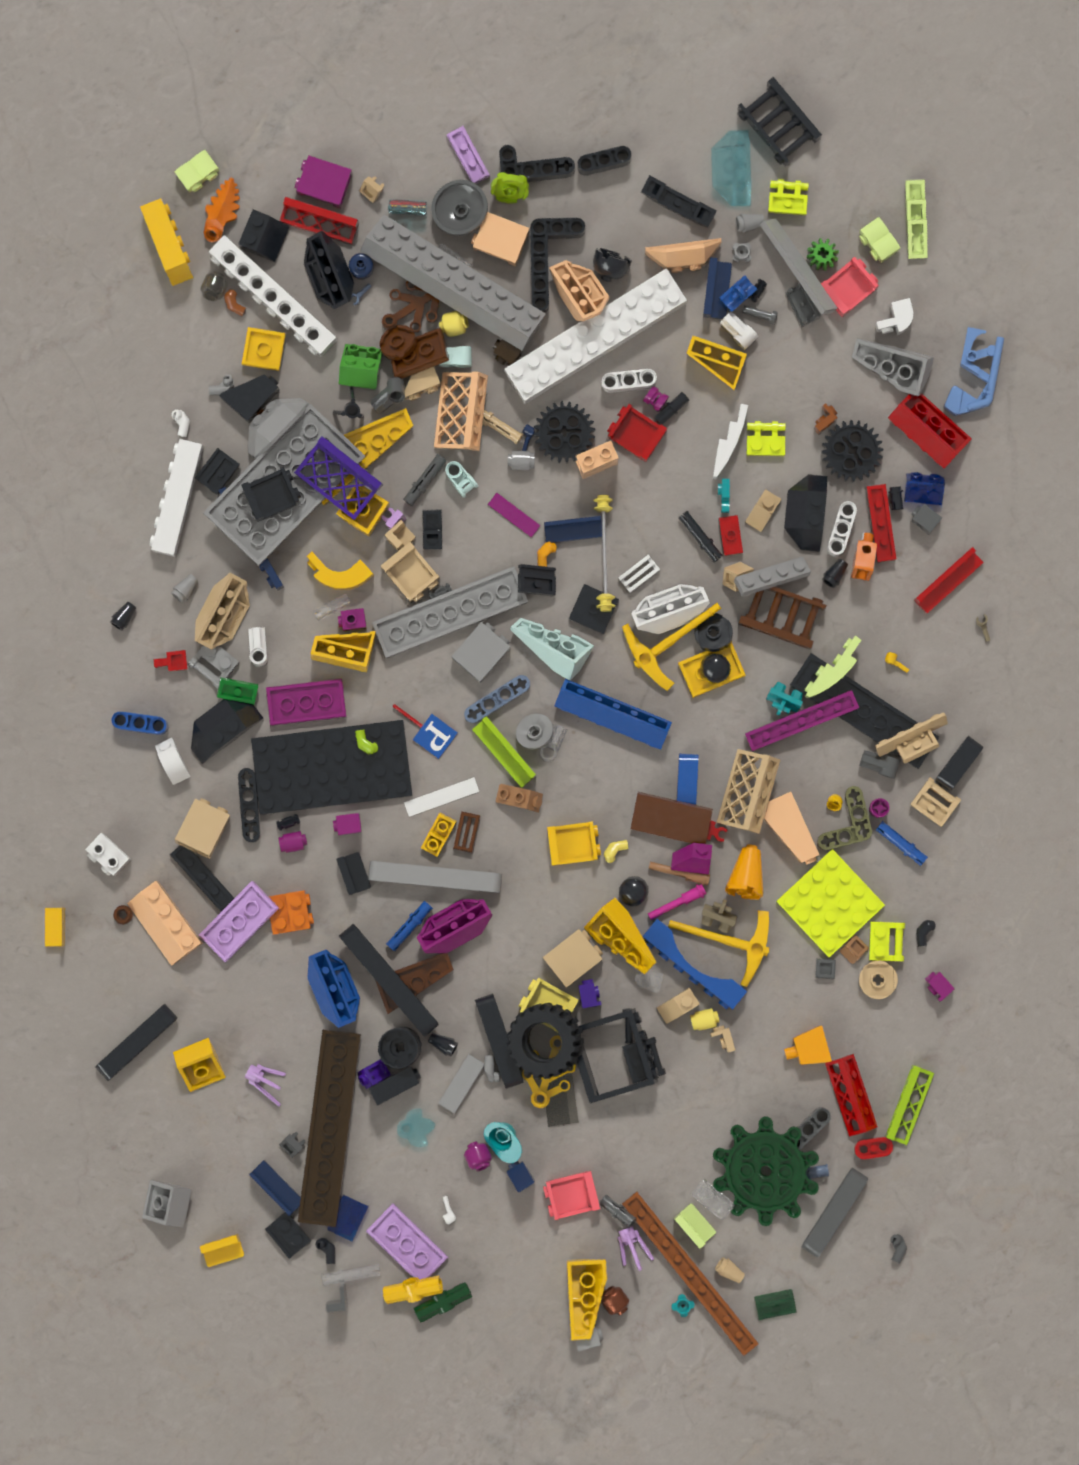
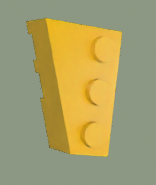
M692 336L686 353L735 390L747 356L746 353L696 336Z

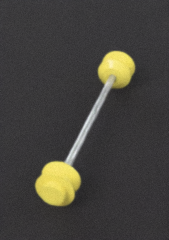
M598 495L594 499V502L597 503V507L594 510L602 513L604 594L596 597V599L600 600V604L596 607L600 608L602 612L612 611V608L616 607V605L612 604L615 596L608 594L605 513L613 509V507L609 506V502L613 501V499L609 498V495Z

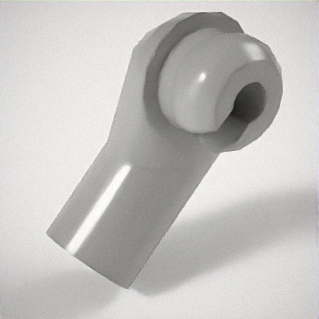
M225 375L220 385L209 386V395H220L232 389L234 386L233 377Z
M486 1055L484 1062L486 1076L492 1083L493 1081L499 1082L500 1072H494V1056Z

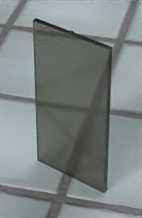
M567 1073L549 1083L547 1091L558 1086L562 1080L569 1081L571 1086L568 1091H562L550 1098V1102L546 1106L548 1127L579 1123L572 1073ZM563 1082L561 1084V1088L566 1090L568 1088V1084L566 1082Z

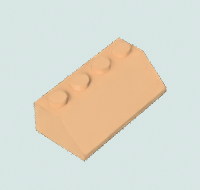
M159 881L153 882L127 903L171 966L203 944Z

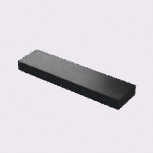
M180 845L170 854L220 912L234 899L232 894L193 851Z

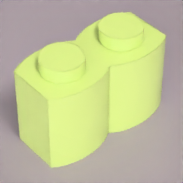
M203 150L174 172L188 192H196L203 187L202 183L206 180L212 181L215 179L220 170L207 151Z
M879 217L860 229L859 239L864 246L868 245L870 247V255L875 261L878 260L882 263L900 251L901 247Z

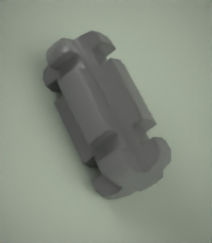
M446 583V586L442 585L433 589V592L429 591V596L432 599L450 592L452 589Z

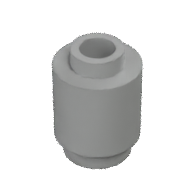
M512 451V454H508V466H511V470H529L534 468L535 453H530V451Z

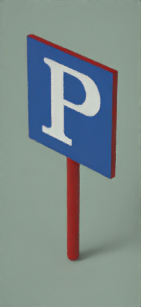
M393 704L394 709L421 728L413 740L439 759L458 732L433 714L430 715L423 725L400 707Z

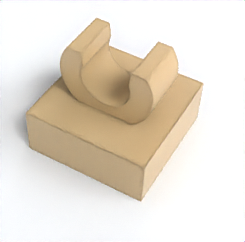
M368 176L364 180L359 192L374 203L383 190L384 184L379 185L375 182L376 177L370 178Z

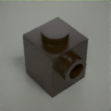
M498 339L492 348L494 349L495 360L502 365L506 363L510 366L523 353V351L504 339Z

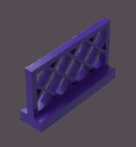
M321 436L317 441L318 443L294 473L355 520L384 484ZM318 449L325 453L326 461L315 462L314 454ZM337 462L340 464L341 473L330 474L329 463ZM326 463L327 474L316 476L315 465ZM313 465L314 476L305 477L300 472L305 466ZM352 474L355 476L356 485L345 486L344 475ZM341 475L342 486L331 488L330 476ZM328 477L329 488H319L317 478ZM367 486L372 492L368 497L360 498L359 487ZM356 487L357 498L346 499L345 488ZM343 489L344 500H334L332 490ZM358 501V510L354 515L348 511L347 502Z

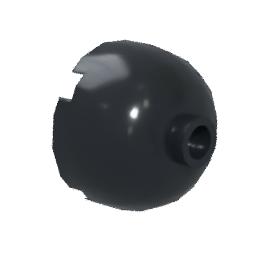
M596 248L593 257V267L601 275L600 278L602 280L611 282L612 279H620L627 274L632 260L627 256L622 259L619 256L620 253L604 248L599 250Z

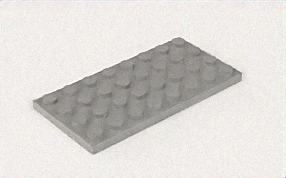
M311 404L306 407L305 412L268 450L260 454L203 512L258 566L325 499L322 494L294 473L318 443L317 441L320 437L326 438L357 464L365 458V455ZM318 449L314 454L315 462L326 461L325 453L321 449ZM337 462L329 463L330 474L341 473L340 464ZM326 463L315 465L316 476L327 474ZM313 465L305 466L300 473L305 477L314 476ZM284 466L285 471L289 470L293 477V481H291L293 488L297 487L301 498L298 499L300 504L257 523L241 484L251 483L280 470ZM341 475L330 476L331 488L337 487L342 482ZM328 477L317 478L319 488H329Z

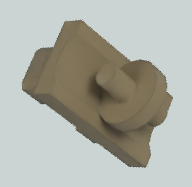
M723 899L722 904L714 901L713 906L704 905L701 923L711 927L715 919L720 921L718 930L728 933L731 927H734L737 915L731 913L732 908L726 906L727 900Z

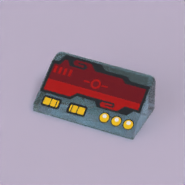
M390 199L388 212L390 214L427 215V201Z

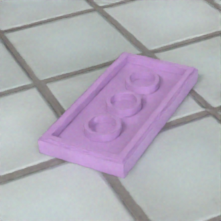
M251 881L199 936L224 962H227L270 919L279 907L254 881Z
M394 1203L366 1230L412 1277L419 1279L430 1277L448 1258Z

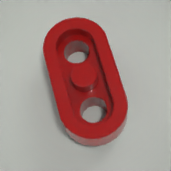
M886 1137L860 1140L854 1146V1152L860 1159L885 1157L893 1151V1144ZM881 1143L886 1144L885 1150H880L879 1145ZM862 1146L867 1147V1151L865 1153H862L860 1151V1148Z

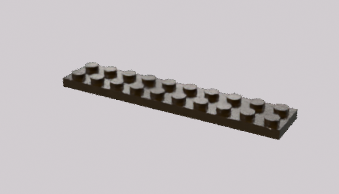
M322 1029L298 1223L337 1227L361 1034Z

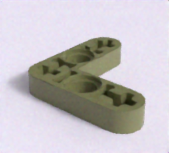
M851 786L845 792L852 826L821 834L817 840V844L821 849L830 850L865 841L871 837L872 827L864 796L859 787ZM852 789L859 793L856 800L857 802L861 801L862 805L851 807L850 803L853 804L854 800L852 797L849 798L848 794L851 793ZM856 808H861L864 811V816L861 819H857L853 815V811ZM866 819L867 824L863 823V827L868 829L869 833L863 838L862 835L858 834V831L861 830L860 824L856 826L855 822H861ZM846 831L850 834L848 842L840 840L839 835L841 832ZM836 833V840L839 845H835V841L830 842L829 847L821 844V841L824 840L823 836L830 839L834 838L832 834Z

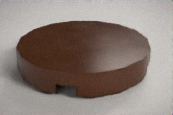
M406 325L395 326L396 328L388 329L380 339L379 346L381 352L389 360L397 361L404 359L416 347L417 337L413 330Z

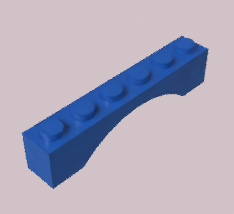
M656 919L642 936L648 947L651 949L656 947L660 951L658 953L659 956L666 961L668 959L672 960L675 963L673 967L680 973L685 971L690 975L688 979L695 985L699 983L705 987L703 991L711 998L714 995L719 998L720 1001L718 1003L726 1010L729 1007L734 1009L747 993L733 979L713 978L693 968L679 952L672 930L660 920Z

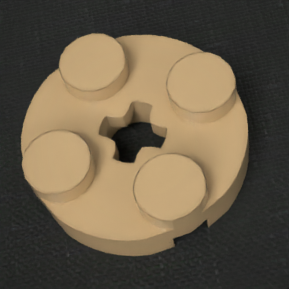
M884 961L868 963L859 974V986L863 993L870 998L884 999L892 994L897 987V973L891 965ZM876 974H880V978L884 979L883 982H880L879 986L876 985V982H873Z

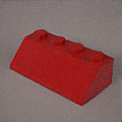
M922 393L919 396L909 394L888 417L895 426L900 428L909 439L913 440L922 451L926 452L944 469L972 440L970 436Z

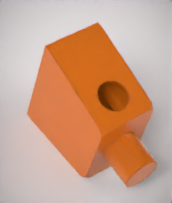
M862 533V539L857 542L850 578L867 581L871 578L877 543H873L874 535L871 533Z

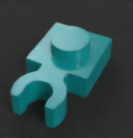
M722 479L721 484H718V495H721V513H729L730 479Z

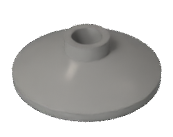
M542 714L526 716L520 721L516 729V738L519 744L527 749L543 747L549 742L553 734V725L550 719Z

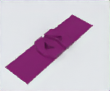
M497 492L487 504L530 537L541 526Z

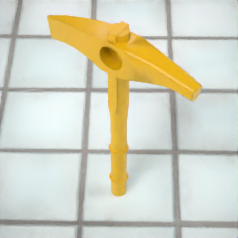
M718 603L714 604L651 649L638 640L632 632L629 623L622 626L627 643L636 659L633 661L634 665L638 669L642 667L659 686L668 691L675 683L662 672L656 657L722 609Z
M758 910L757 928L750 941L714 933L673 920L669 921V928L747 951V967L740 985L746 988L755 975L763 956L767 957L769 953V947H766L769 930V911Z

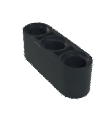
M618 146L583 155L578 159V171L581 175L588 176L625 167L631 161V150L627 146ZM624 152L628 155V158L621 160L618 158V154ZM607 157L610 162L603 165L599 162V159ZM587 161L591 164V167L583 169L581 163Z
M968 735L935 780L951 791L984 747Z

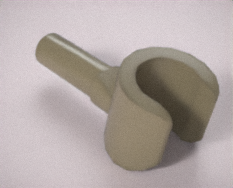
M984 614L985 622H979L977 616L976 624L981 627L987 642L990 641L986 626L988 617Z

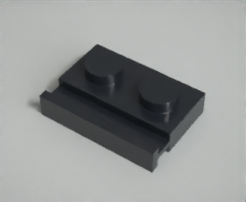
M217 448L195 479L218 495V490L226 485L240 464Z
M526 564L518 565V593L544 596L556 595V568Z
M286 1212L265 1228L289 1259L311 1241L294 1218Z

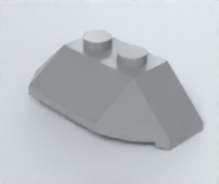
M301 398L275 399L268 403L266 409L260 415H257L249 426L248 453L257 458L268 450L305 412L309 403Z

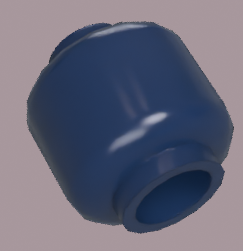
M358 253L351 257L349 270L353 277L364 280L372 275L374 265L369 256L364 253Z

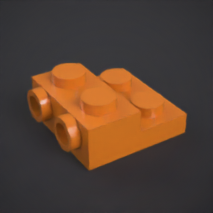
M305 890L269 896L279 907L270 917L273 935L311 929L314 919L313 914L308 911V905H311L310 895L306 894Z

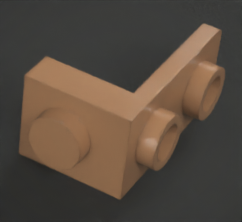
M500 784L496 802L539 813L543 794Z

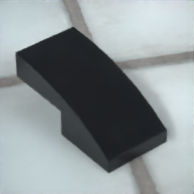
M442 509L423 510V550L443 549Z

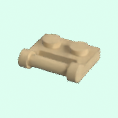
M929 777L910 805L942 827L961 799L951 795L937 785L934 779ZM930 788L951 803L950 806L947 808L927 793L928 789Z

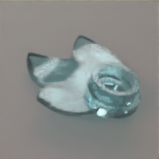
M412 1109L407 1113L406 1118L398 1123L397 1133L400 1137L408 1139L413 1146L424 1147L428 1145L425 1135L433 1130L435 1123L428 1118H422V1109ZM405 1125L410 1127V1131L407 1133L403 1131V1126Z

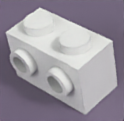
M100 833L85 849L88 852L87 856L94 863L98 861L102 865L101 870L108 876L111 874L116 876L131 860L104 833Z

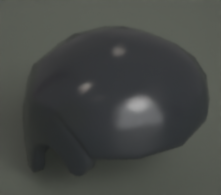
M711 653L701 661L700 671L708 681L720 683L730 675L731 665L723 655Z
M639 876L628 877L619 887L621 901L632 907L643 903L649 894V886Z

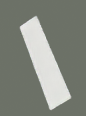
M471 778L404 802L410 817L477 793L479 789L475 778Z

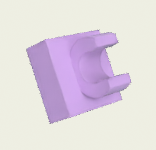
M388 508L389 512L392 513L390 518L382 515V519L386 522V526L389 529L394 527L400 520L403 522L406 520L404 514L398 509L395 512L392 508Z

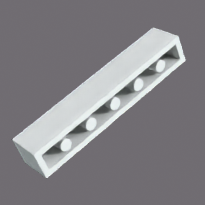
M179 439V443H175L173 449L175 459L174 462H170L168 472L171 473L170 478L164 484L165 498L160 500L159 509L161 513L160 517H156L154 528H157L156 533L150 539L149 546L152 547L151 550L153 552L176 557L195 477L204 448L202 444Z

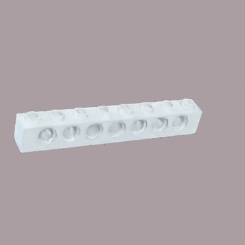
M225 235L209 251L212 256L210 260L216 266L222 265L225 268L224 273L229 278L233 279L235 277L239 281L238 285L245 292L249 290L253 294L252 298L259 305L263 303L267 307L266 311L272 317L277 316L281 319L279 323L286 330L292 329L295 332L293 336L301 343L305 341L309 345L308 350L315 356L319 354L322 357L337 341L336 337ZM233 255L235 260L232 263H226L225 258ZM242 268L249 269V273L246 276L239 275V271ZM255 281H262L263 285L261 288L255 289L253 288V283ZM271 293L277 295L276 300L273 302L267 301V296ZM289 306L291 311L286 315L282 314V307ZM297 319L305 321L302 327L294 325ZM313 331L319 333L316 340L308 338L309 334Z

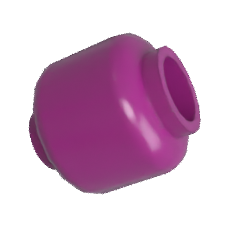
M477 1141L467 1145L468 1149L464 1152V1157L469 1168L476 1170V1172L488 1168L492 1161V1156L487 1145L484 1143L478 1144Z

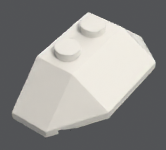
M680 584L645 597L631 614L638 630L661 634L688 624L698 617L710 602L704 587Z

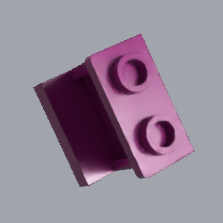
M308 155L307 160H303L301 165V171H303L301 178L298 177L294 188L297 189V194H303L333 204V207L341 209L353 174L352 169Z

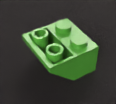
M345 344L339 369V385L376 390L382 360L381 349L358 346L356 344Z

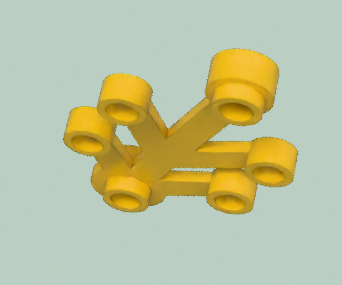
M559 1035L553 1036L550 1039V1047L552 1049L549 1059L555 1057L561 1049V1045L559 1047L554 1045L556 1039L561 1041ZM576 1064L572 1071H566L557 1077L550 1079L542 1077L540 1088L532 1074L530 1078H526L522 1072V1077L527 1080L533 1092L531 1095L532 1104L537 1108H544L549 1104L551 1097L562 1091H568L571 1085L567 1080H562L558 1086L548 1091L547 1089L550 1082L567 1073H573L576 1070ZM563 1082H566L568 1084V1088L566 1090L561 1088V1084ZM538 1095L544 1096L543 1102L537 1101Z

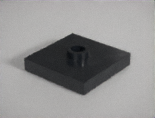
M584 584L569 616V620L604 635L616 607L612 608V611H600V608L596 607L600 604V600L596 599V597L604 594V592ZM613 599L612 604L617 605L619 599Z

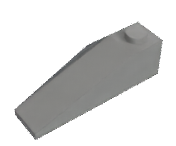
M858 338L856 339L852 355L855 360L876 372L885 381H889L898 390L916 396L920 395L928 380L934 357Z

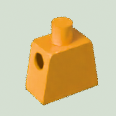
M822 1025L794 1037V1046L784 1049L786 1059L798 1057L800 1065L832 1061Z

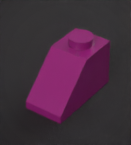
M692 843L673 852L671 870L709 874L712 845Z

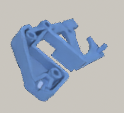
M967 328L960 366L986 382L987 385L978 399L959 387L953 386L944 404V409L953 416L983 409L992 403L1003 349V337H997L995 345L974 351L971 350L974 340L980 334H986V330ZM987 356L993 357L990 375L971 362Z

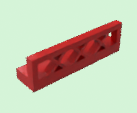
M285 197L280 222L318 233L323 231L321 224L328 221L333 224L335 229L323 232L332 239L352 245L359 224L358 219ZM287 210L296 211L298 218L292 221L285 219ZM312 216L317 223L312 226H306L302 219ZM344 227L351 228L350 238L342 237L338 230Z
M974 547L969 549L914 599L926 614L984 563L975 553Z
M854 1054L826 1062L827 1071L848 1135L853 1136L877 1128L878 1126ZM838 1063L840 1068L839 1075L835 1073L833 1064ZM841 1082L846 1086L847 1090L845 1093L840 1089ZM847 1101L852 1104V1111L847 1109ZM853 1119L857 1121L859 1130L854 1131L852 1126Z

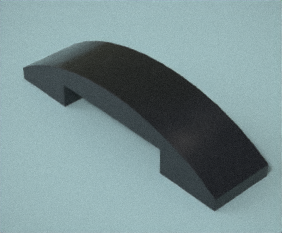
M649 175L641 190L643 195L659 205L707 228L717 211L666 186V183Z

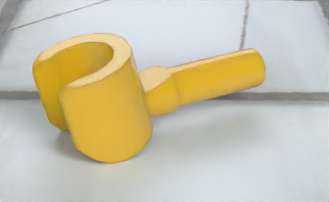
M888 652L885 657L886 663L895 665L908 673L909 669L896 661L898 655Z

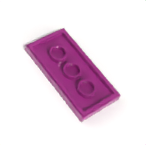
M342 679L266 687L270 726L347 717Z

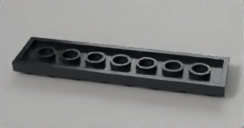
M810 653L790 686L806 695L805 688L810 681L815 682L818 677L815 675L821 665L825 667L827 663ZM846 675L826 691L810 698L818 704L852 690L859 708L838 717L878 744L880 741L890 739L900 731H906L918 723ZM933 733L936 740H938L939 736ZM897 749L891 751L892 753L901 758ZM930 752L908 763L919 769Z

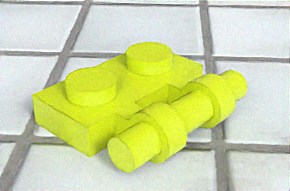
M778 179V181L771 180L770 188H777V193L770 192L768 213L806 215L808 195H800V191H808L809 183H801L798 180H795V182H786L784 179ZM783 189L794 190V194L783 193Z
M761 421L747 423V430H754V436H747V456H785V436H778V431H785L786 424L778 423V421H772V423H761ZM761 430L772 431V436H761Z

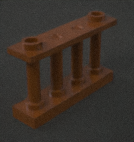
M777 587L765 589L776 594L767 619L762 623L756 621L755 615L764 590L756 592L748 614L745 616L741 615L738 624L810 650L814 641L810 640L811 637L809 635L818 610L826 609L827 605L823 604L824 601L815 597L811 600ZM785 596L793 599V603L784 627L778 629L774 627L775 624L773 622L782 597ZM800 603H804L812 607L803 632L798 636L792 634L793 630L791 629Z

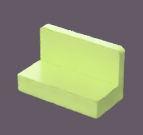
M689 1204L674 1217L675 1221L699 1249L716 1234L713 1227L693 1204Z

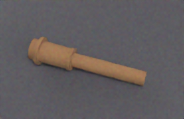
M651 861L649 864V869L684 877L686 881L700 883L702 886L709 883L710 874L671 870V866Z

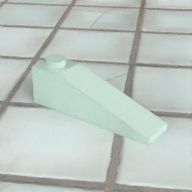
M520 618L510 628L554 672L568 680H571L581 670L594 648V645L576 635L569 637L560 634L561 631L557 629L550 631L544 629V626L523 618Z

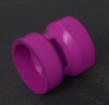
M653 386L643 399V402L651 404L659 412L669 396L665 393H660L659 389Z
M882 798L875 799L869 806V812L876 818L886 816L890 809L889 803Z

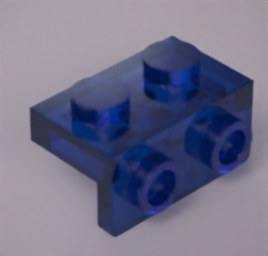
M919 472L906 473L904 502L942 505L945 478L939 474L922 475Z

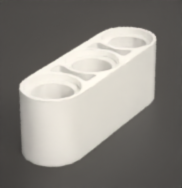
M651 369L612 372L603 376L601 386L608 393L649 389L655 385L657 376ZM649 374L653 377V381L645 383L642 379L643 376ZM630 376L634 379V383L626 385L623 381L624 378ZM611 378L615 381V385L607 387L604 383L605 380Z
M851 501L841 504L827 545V551L833 557L840 556L847 545L857 512L856 505ZM843 507H851L852 514L849 516L845 515L842 511ZM840 524L845 525L847 532L844 534L839 533L837 526ZM835 542L839 543L841 545V551H833L831 548V544Z

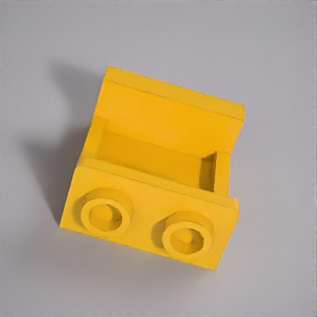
M593 821L547 827L552 866L598 860L597 856L601 855L600 844H596L595 837L599 836L598 827L593 825Z

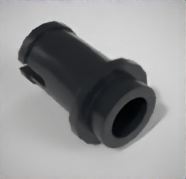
M901 486L890 487V491H888L891 497V510L904 509Z

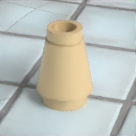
M722 1257L715 1267L718 1275L740 1283L745 1276V1273L729 1258L725 1259Z

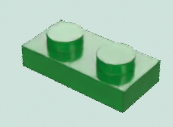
M220 677L217 698L255 704L258 684Z

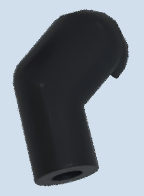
M925 920L917 928V946H927L926 935L935 929L936 924L934 921Z
M326 1238L318 1239L315 1246L326 1253V1264H336L335 1245Z

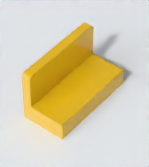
M45 908V946H65V908Z
M238 1234L199 1246L201 1254H204L207 1267L244 1256Z

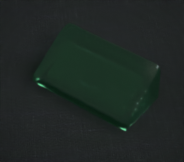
M792 1289L754 1297L759 1320L797 1313Z

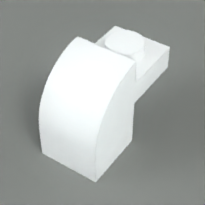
M910 298L891 302L890 309L893 318L876 322V331H882V334L892 332L893 328H895L897 335L905 332L913 319V308Z
M173 738L155 745L160 762L173 785L190 777L186 764L180 756Z

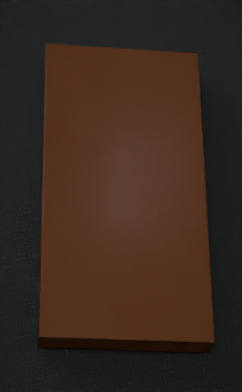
M638 791L630 829L691 844H706L713 809Z

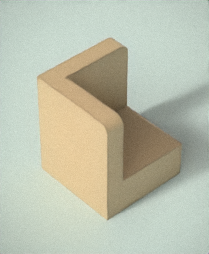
M402 520L385 534L387 541L397 551L416 538Z
M742 562L724 567L722 585L737 592L739 590L734 583L735 577L754 572V569Z

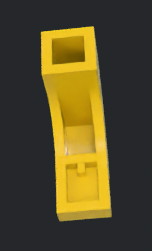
M313 552L306 556L309 559L307 564L313 571L318 569V572L313 575L314 578L326 587L335 590L357 588L374 576L361 559L350 569L336 572L328 569Z

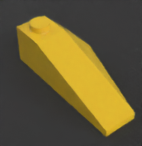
M616 898L604 905L584 927L596 942L610 947L612 953L615 955L620 954L626 959L627 963L642 973L646 974L655 965L656 961L629 912Z

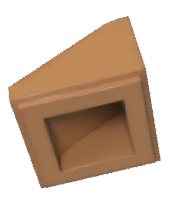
M854 935L840 949V953L851 964H854L869 947L857 935Z

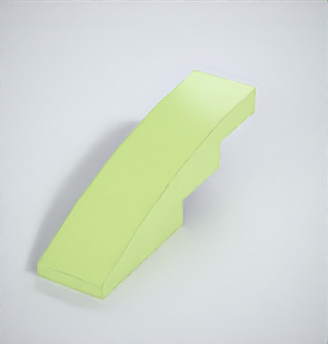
M905 180L908 259L928 258L925 180Z

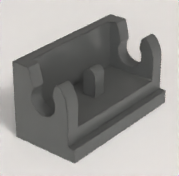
M799 283L798 286L789 288L785 294L801 327L818 320L820 314L802 285Z

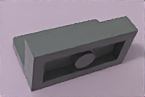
M341 1284L340 1286L341 1300L328 1301L326 1303V1312L344 1311L348 1308L346 1284Z

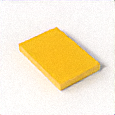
M732 642L721 651H704L678 662L692 698L746 676ZM711 653L723 655L731 665L730 675L720 683L708 681L700 671L701 661Z

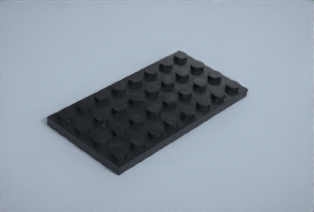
M404 720L251 738L260 815L413 796ZM365 730L366 740L371 743L375 742L378 745V751L373 754H367L360 750L355 731Z

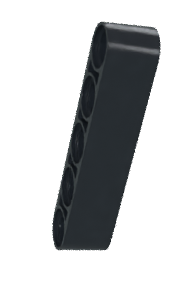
M493 993L475 999L505 1088L508 1089L524 1083L520 1069L515 1066L516 1060H511L509 1056L512 1054L511 1049H507L509 1039L507 1038V1032Z
M166 1004L162 1005L102 1059L95 1068L109 1081L173 1024L178 1017Z

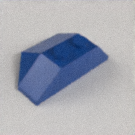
M323 950L309 956L307 979L322 1014L338 1028L356 1021L360 996L346 963L328 950Z

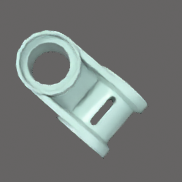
M470 346L448 347L449 361L439 364L440 367L444 368L472 367V349Z
M452 461L447 464L445 469L446 475L463 498L474 487H479L459 462ZM451 466L459 468L460 471L457 475L453 476L449 473L448 470Z

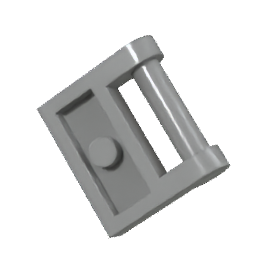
M203 645L190 660L188 666L198 670L213 682V686L218 689L220 677L227 678L239 664V661L220 646H216V648L211 650ZM203 657L222 674L219 677L199 662L200 659Z

